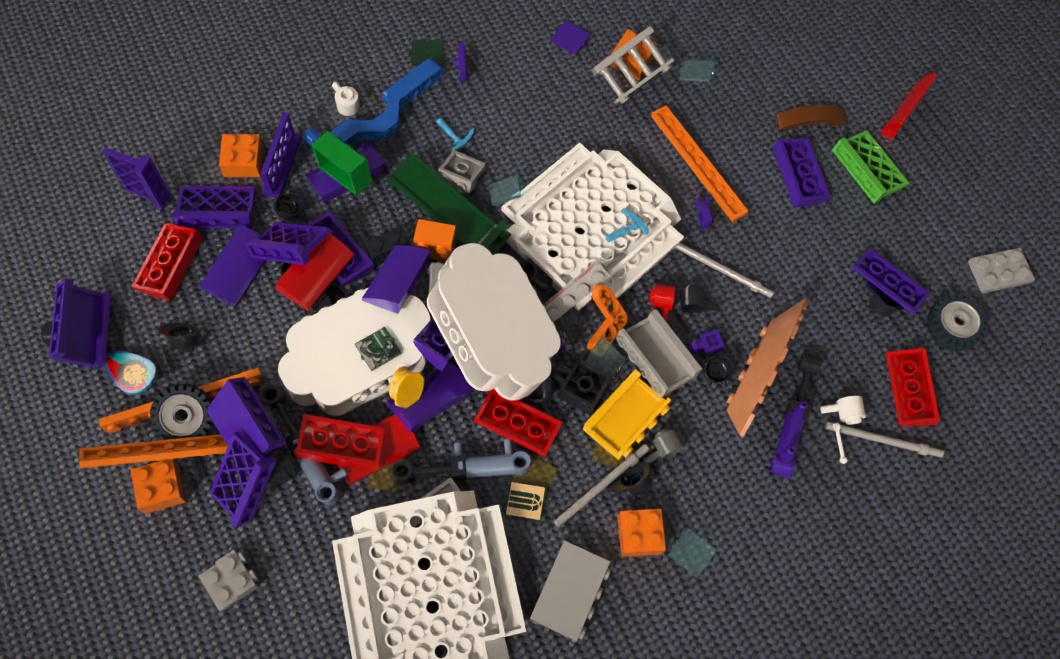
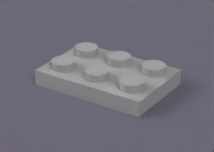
M1021 248L974 257L968 261L982 294L1029 284L1035 280Z

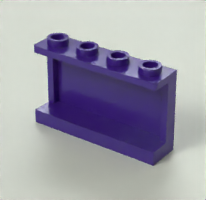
M67 278L56 285L49 359L91 368H97L106 362L108 356L106 345L109 340L108 325L111 321V316L109 315L112 305L111 291L106 290L103 293L73 286V280Z
M245 377L228 379L206 410L227 445H229L232 434L238 431L266 458L272 449L282 447L286 442ZM237 442L238 450L242 452L241 445ZM242 455L240 456L242 465L246 466L244 456ZM250 455L252 464L254 465L257 460L252 455ZM244 470V473H245V475L247 476V475H248V471H247V470Z

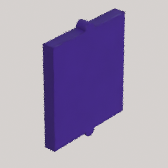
M565 20L562 26L557 28L556 33L551 38V42L576 55L581 47L585 46V42L591 34Z

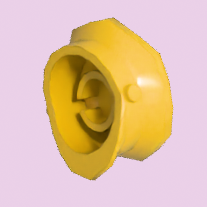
M406 366L399 367L395 371L389 387V395L395 400V405L408 408L418 401L423 391L424 378L419 372H410Z

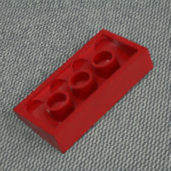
M931 73L926 75L912 87L880 134L890 140L894 138L938 74Z
M165 223L131 287L145 294L171 301L203 236L197 229Z
M329 234L307 255L310 261L306 265L292 264L276 282V291L307 311L311 309L354 257V253L332 234Z
M918 348L886 352L899 426L938 425L940 418L926 349Z
M495 389L490 390L474 419L475 423L546 457L563 423L519 400L505 399Z
M304 414L295 458L377 471L385 428Z
M396 414L372 425L385 428L377 471L421 450L414 433L408 431ZM338 465L339 469L345 468L348 473L344 477L348 486L377 472Z

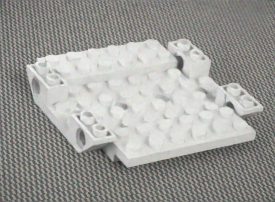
M581 143L577 144L501 208L515 223L507 229L512 235L506 243L524 260L531 258L553 279L552 287L558 292L598 260L611 275L601 285L608 286L618 299L684 238L674 228L681 221V218L672 199L619 151L604 149L597 154L595 151H588ZM633 184L636 189L630 190L627 188V185ZM608 206L611 211L604 212L601 207ZM623 208L638 216L649 229L647 235L638 228L609 243L605 238L606 235L616 232L623 227L627 228L635 222L622 213ZM582 228L585 233L577 234L575 229ZM550 251H556L559 255L557 257H551L548 253ZM592 292L573 307L579 311L592 299Z
M474 491L450 492L365 511L351 517L354 531L352 537L332 541L352 659H509L505 637L526 632L499 505L481 509L477 508ZM414 516H419L422 519V525L418 528L410 525V520ZM422 558H427L430 560L431 565L429 569L421 570L418 567V562ZM430 601H436L439 604V610L434 614L429 613L426 609ZM438 645H445L447 647L448 653L446 657L438 658L435 655V648Z

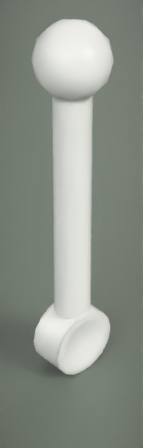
M834 423L833 428L836 431L841 455L840 462L845 464L848 459L845 457L840 425L839 423Z

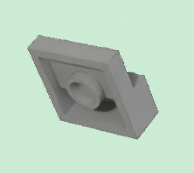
M453 150L438 169V175L452 187L456 188L458 192L470 194L476 186L479 176L485 170L486 163Z
M235 550L217 560L214 566L198 576L220 612H223L258 588L256 584L257 576L252 569L248 571L244 565L247 563L246 558L241 552L237 553Z

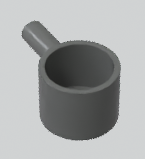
M666 428L655 435L656 438L652 441L657 451L643 458V461L650 464L659 458L666 459L681 451L685 446L676 430Z

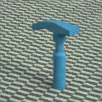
M442 118L436 121L457 144L452 148V151L462 149L474 134V128H472L465 139H461L455 135L454 130Z
M623 208L622 213L635 222L627 228L623 227L616 232L606 235L605 238L609 243L628 234L631 230L635 231L640 228L647 235L649 229L638 216Z

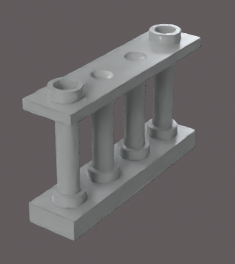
M651 26L592 69L594 75L598 73L603 74L617 94L618 98L613 101L615 104L618 102L624 103L630 98L628 96L630 93L658 72L662 71L664 73L672 67L670 64L674 59L671 58L666 62L652 42L650 35L654 30ZM640 42L646 44L660 65L653 72L637 51L636 45ZM626 52L633 56L647 76L639 83L623 61L622 55ZM611 63L618 65L632 85V88L627 92H623L609 72L608 66Z

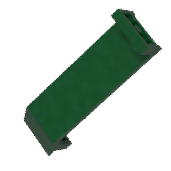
M413 152L387 177L388 187L392 190L397 188L435 222L455 225L456 240L461 245L476 243L484 246L494 255L512 235L507 231L508 224L502 220L498 225L492 222Z

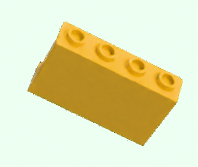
M636 369L587 420L583 427V430L617 460H620L622 456L627 457L633 450L631 446L635 442L639 444L646 436L644 432L648 428L652 430L658 423V416L660 414L664 416L671 408L668 406L671 399L668 397L665 400L656 394L651 387L640 379L641 373Z

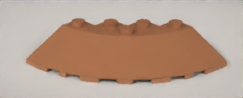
M808 298L803 299L770 321L768 327L764 325L759 334L762 336L760 344L757 348L753 347L746 362L749 366L746 371L742 369L737 379L740 381L735 393H730L726 401L729 404L727 412L736 430L742 437L755 417L758 404H762L768 391V386H771L778 373L779 363L783 362L789 350L790 340L794 339L799 324L803 319L804 315L802 312H805L807 309Z

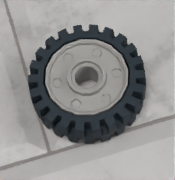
M951 294L940 299L931 308L927 316L929 317L927 324H930L928 330L933 331L930 335L932 338L937 337L935 340L937 343L943 342L942 347L946 348L949 346V350L956 349V351L967 350L976 345L985 336L988 329V324H986L988 318L984 317L986 315L984 310L980 311L982 308L980 304L974 305L976 303L974 299L969 301L970 297L968 296L962 298V294H957L956 296Z
M177 383L168 386L156 396L151 405L150 422H152L153 430L163 440L204 436L212 424V419L206 411L212 403L210 397L203 389H199L196 385H189V383ZM177 410H185L188 416L186 418L178 417Z

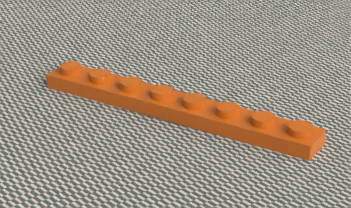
M667 105L652 112V119L732 223L747 215L749 212Z
M255 368L199 386L198 388L203 389L210 397V400H214L228 379L245 377L251 387L257 386L264 379L259 368ZM153 402L98 419L100 427L106 432L113 433L128 425H138L141 421L150 419V409Z
M221 434L79 448L80 468H94L225 454L228 445Z

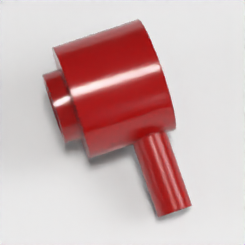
M655 284V287L650 290L649 303H652V308L662 309L661 316L668 324L669 311L672 310L675 286Z

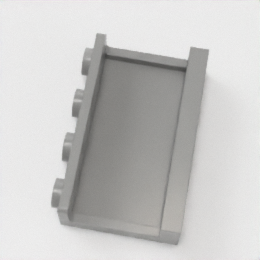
M656 309L650 312L648 318L627 330L622 328L616 337L619 346L624 348L631 362L637 365L641 375L649 381L652 390L661 398L696 378L702 370L701 366Z
M564 541L529 621L536 625L538 623L568 637L575 643L578 638L582 640L587 627L583 626L586 618L591 619L595 607L592 606L594 599L599 600L603 588L600 587L603 579L607 580L611 568H608L610 561Z

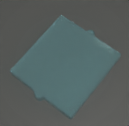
M684 60L683 66L680 68L679 80L709 81L711 74L714 73L715 61Z
M518 175L490 184L493 206L504 202L508 203L510 200L521 197Z
M601 338L595 348L591 349V353L585 362L611 375L613 379L615 374L619 373V369L626 359L604 338Z
M687 528L681 538L675 541L676 545L668 556L698 578L703 569L709 566V561L717 550Z

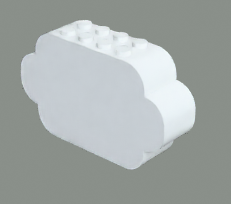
M476 243L457 247L439 271L438 282L427 297L428 309L465 379L473 388L480 391L495 389L499 395L508 400L522 399L530 395L550 375V359L560 348L559 334L554 323L550 320L545 307L540 302L535 289L530 284L527 274L516 259L507 254L492 255L488 249Z
M366 288L356 291L354 295L348 298L338 300L336 304L330 307L327 306L320 309L318 313L312 316L308 315L302 318L300 322L293 325L288 331L286 344L289 352L282 357L278 366L279 376L291 399L302 406L317 404L323 413L337 417L345 415L389 392L390 382L399 367L406 366L410 372H419L421 374L425 367L426 359L416 348L413 340L430 321V315L424 303L419 298L409 295L399 314L362 301V297L368 289ZM382 329L387 337L383 338L379 330ZM375 333L383 347L387 346V342H384L383 339L392 338V340H389L392 344L393 341L400 353L373 369L370 368L355 345L360 341L365 342L367 339H372L375 341V344L372 342L368 349L370 352H374L381 347L372 334Z

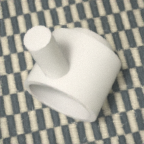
M334 82L332 87L336 91L335 101L338 112L344 116L356 114L360 108L357 91L352 87H341L338 82Z
M861 396L844 397L837 400V404L820 406L821 414L838 411L840 421L846 422L848 425L860 423L862 419L866 418Z

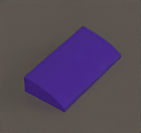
M809 138L779 139L772 148L793 207H804L829 201L831 196Z
M369 142L354 149L358 154H363L367 158L371 178L387 171L386 162ZM320 168L306 174V178L323 203L349 191Z
M330 211L308 224L310 226L330 228V234L335 236L354 253V257L336 277L343 286L353 283L375 271L374 263Z
M240 224L201 282L200 287L202 290L236 307L266 261L264 259L252 258L244 242L249 238L258 239L261 235Z
M394 246L362 297V301L399 314L429 263L430 251L414 246Z
M871 248L852 267L913 315L930 295V292Z
M432 318L414 338L413 343L419 352L442 372L454 356L434 318Z
M449 362L442 372L437 369L424 378V387L419 400L408 408L396 406L395 400L392 398L386 403L411 433L473 393L474 388L467 382L462 371Z

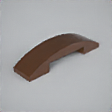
M830 105L798 107L783 111L775 116L779 131L794 130L798 125L828 123L829 126H840L847 124L843 108Z

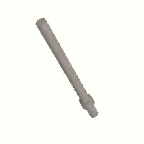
M682 243L675 247V249L750 287V290L756 293L758 291L769 298L774 294V291L762 286L761 282L753 281Z
M827 421L825 429L835 431L833 428L834 423ZM840 425V433L916 451L917 454L924 456L928 454L942 458L944 455V450L929 447V444L921 442L919 444Z
M643 444L634 453L631 452L625 457V461L554 520V524L559 528L630 466L636 465L639 462L638 459L649 451L648 446Z

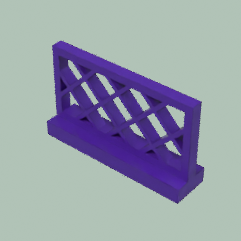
M283 112L261 171V177L264 182L261 191L262 195L274 198L283 193L302 139L301 134L294 133L288 112Z
M105 147L102 152L125 190L152 200L157 209L163 210L171 194L151 157L143 154L139 160Z
M180 186L177 208L173 212L175 225L188 228H238L241 224L247 228H252L255 186ZM185 192H193L195 194L189 199L184 197ZM207 192L213 193L208 199L202 196ZM224 193H231V194H232L231 196H229V197L226 198V199H224V198L221 196V195H223ZM243 193H250L245 199L240 197ZM200 198L203 202L195 207L192 202ZM217 198L222 201L215 207L211 204ZM237 198L240 202L233 207L230 202ZM188 205L192 208L190 211H182ZM206 205L211 208L209 211H200ZM225 205L230 208L228 211H219ZM244 205L248 208V211H238Z
M276 222L258 239L249 238L244 243L252 258L306 265L310 261L307 255L331 233V230L328 227Z
M238 431L232 434L209 493L233 517L231 524L235 528L252 521L277 462L272 456L265 458ZM237 442L241 445L242 452H239ZM242 455L244 456L246 466L242 465L240 458ZM250 455H252L257 460L254 465L252 464ZM232 456L234 457V461H235L236 467H233V466H232V462H231V457H232ZM244 470L248 471V481L246 480ZM234 471L238 472L240 481H236ZM225 472H228L230 482H227ZM238 485L242 487L243 494L241 496ZM228 486L232 487L234 496L230 495ZM219 487H222L224 497L218 492ZM232 500L236 502V509L233 507Z

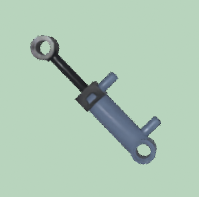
M267 385L261 391V399L268 406L276 408L290 434L284 440L290 451L295 455L300 430L297 431L283 406L286 401L285 393L276 385ZM277 393L276 398L270 400L271 395ZM296 458L314 489L316 498L326 505L336 504L340 499V491L334 483L348 474L346 469L342 468L330 476L322 462ZM331 489V496L324 498L325 491Z
M509 439L504 440L505 455L465 458V455L462 453V443L456 442L454 443L455 456H451V465L413 468L406 460H400L394 463L392 474L394 481L399 485L410 483L413 476L452 473L453 481H464L466 478L510 474L523 476L528 472L531 460L530 456L524 451H518L513 454L512 441ZM522 460L525 466L518 467L515 465V462ZM401 469L408 471L405 476H399L397 473Z

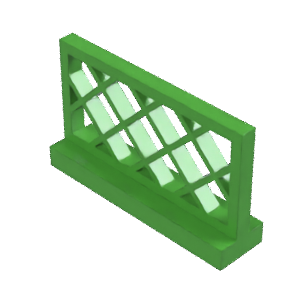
M867 130L848 139H845V137L840 139L832 149L833 153L874 204L883 197L909 184L908 180ZM864 137L869 143L861 142V138ZM850 144L856 145V150ZM860 147L868 149V153L861 152ZM872 151L877 152L879 157L871 155ZM861 157H862V158H866V159H867V163H865V162L861 159ZM871 160L878 162V167L870 165ZM882 164L887 165L890 171L882 169ZM881 174L889 176V180L881 178ZM893 177L897 178L901 184L893 182ZM882 184L888 185V190Z

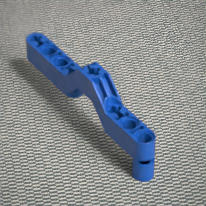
M428 58L383 93L382 99L386 102V110L374 120H355L354 118H349L330 133L337 135L343 143L351 146L359 140H387L399 131L400 109L438 81L444 74V68L433 58ZM310 127L304 132L302 138L311 146L322 135L314 127Z

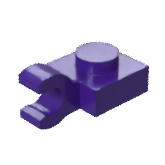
M708 196L704 198L705 203H701L699 197L695 199L701 230L709 229L711 222H713V213L709 211L708 207L710 202Z
M717 329L701 334L699 336L700 341L690 343L691 346L688 347V350L691 354H695L704 349L705 353L709 354L724 349L725 345Z

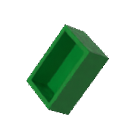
M327 131L311 144L318 167L356 196L372 183L367 158L363 154H358L351 145L343 143L337 135H332Z

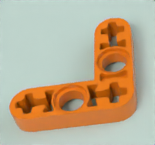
M597 284L592 289V298L606 319L589 340L587 351L592 355L601 356L617 337L619 331L626 325L627 314L611 289L606 285ZM611 302L612 306L608 311V304ZM609 328V335L606 337L605 333Z

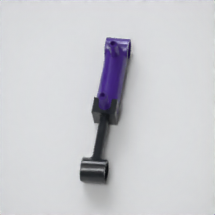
M803 352L799 359L797 370L801 371L803 376L796 400L792 399L785 409V420L776 453L769 469L771 473L788 479L792 476L804 422L808 418L811 407L804 401L810 376H817L820 371L822 358Z

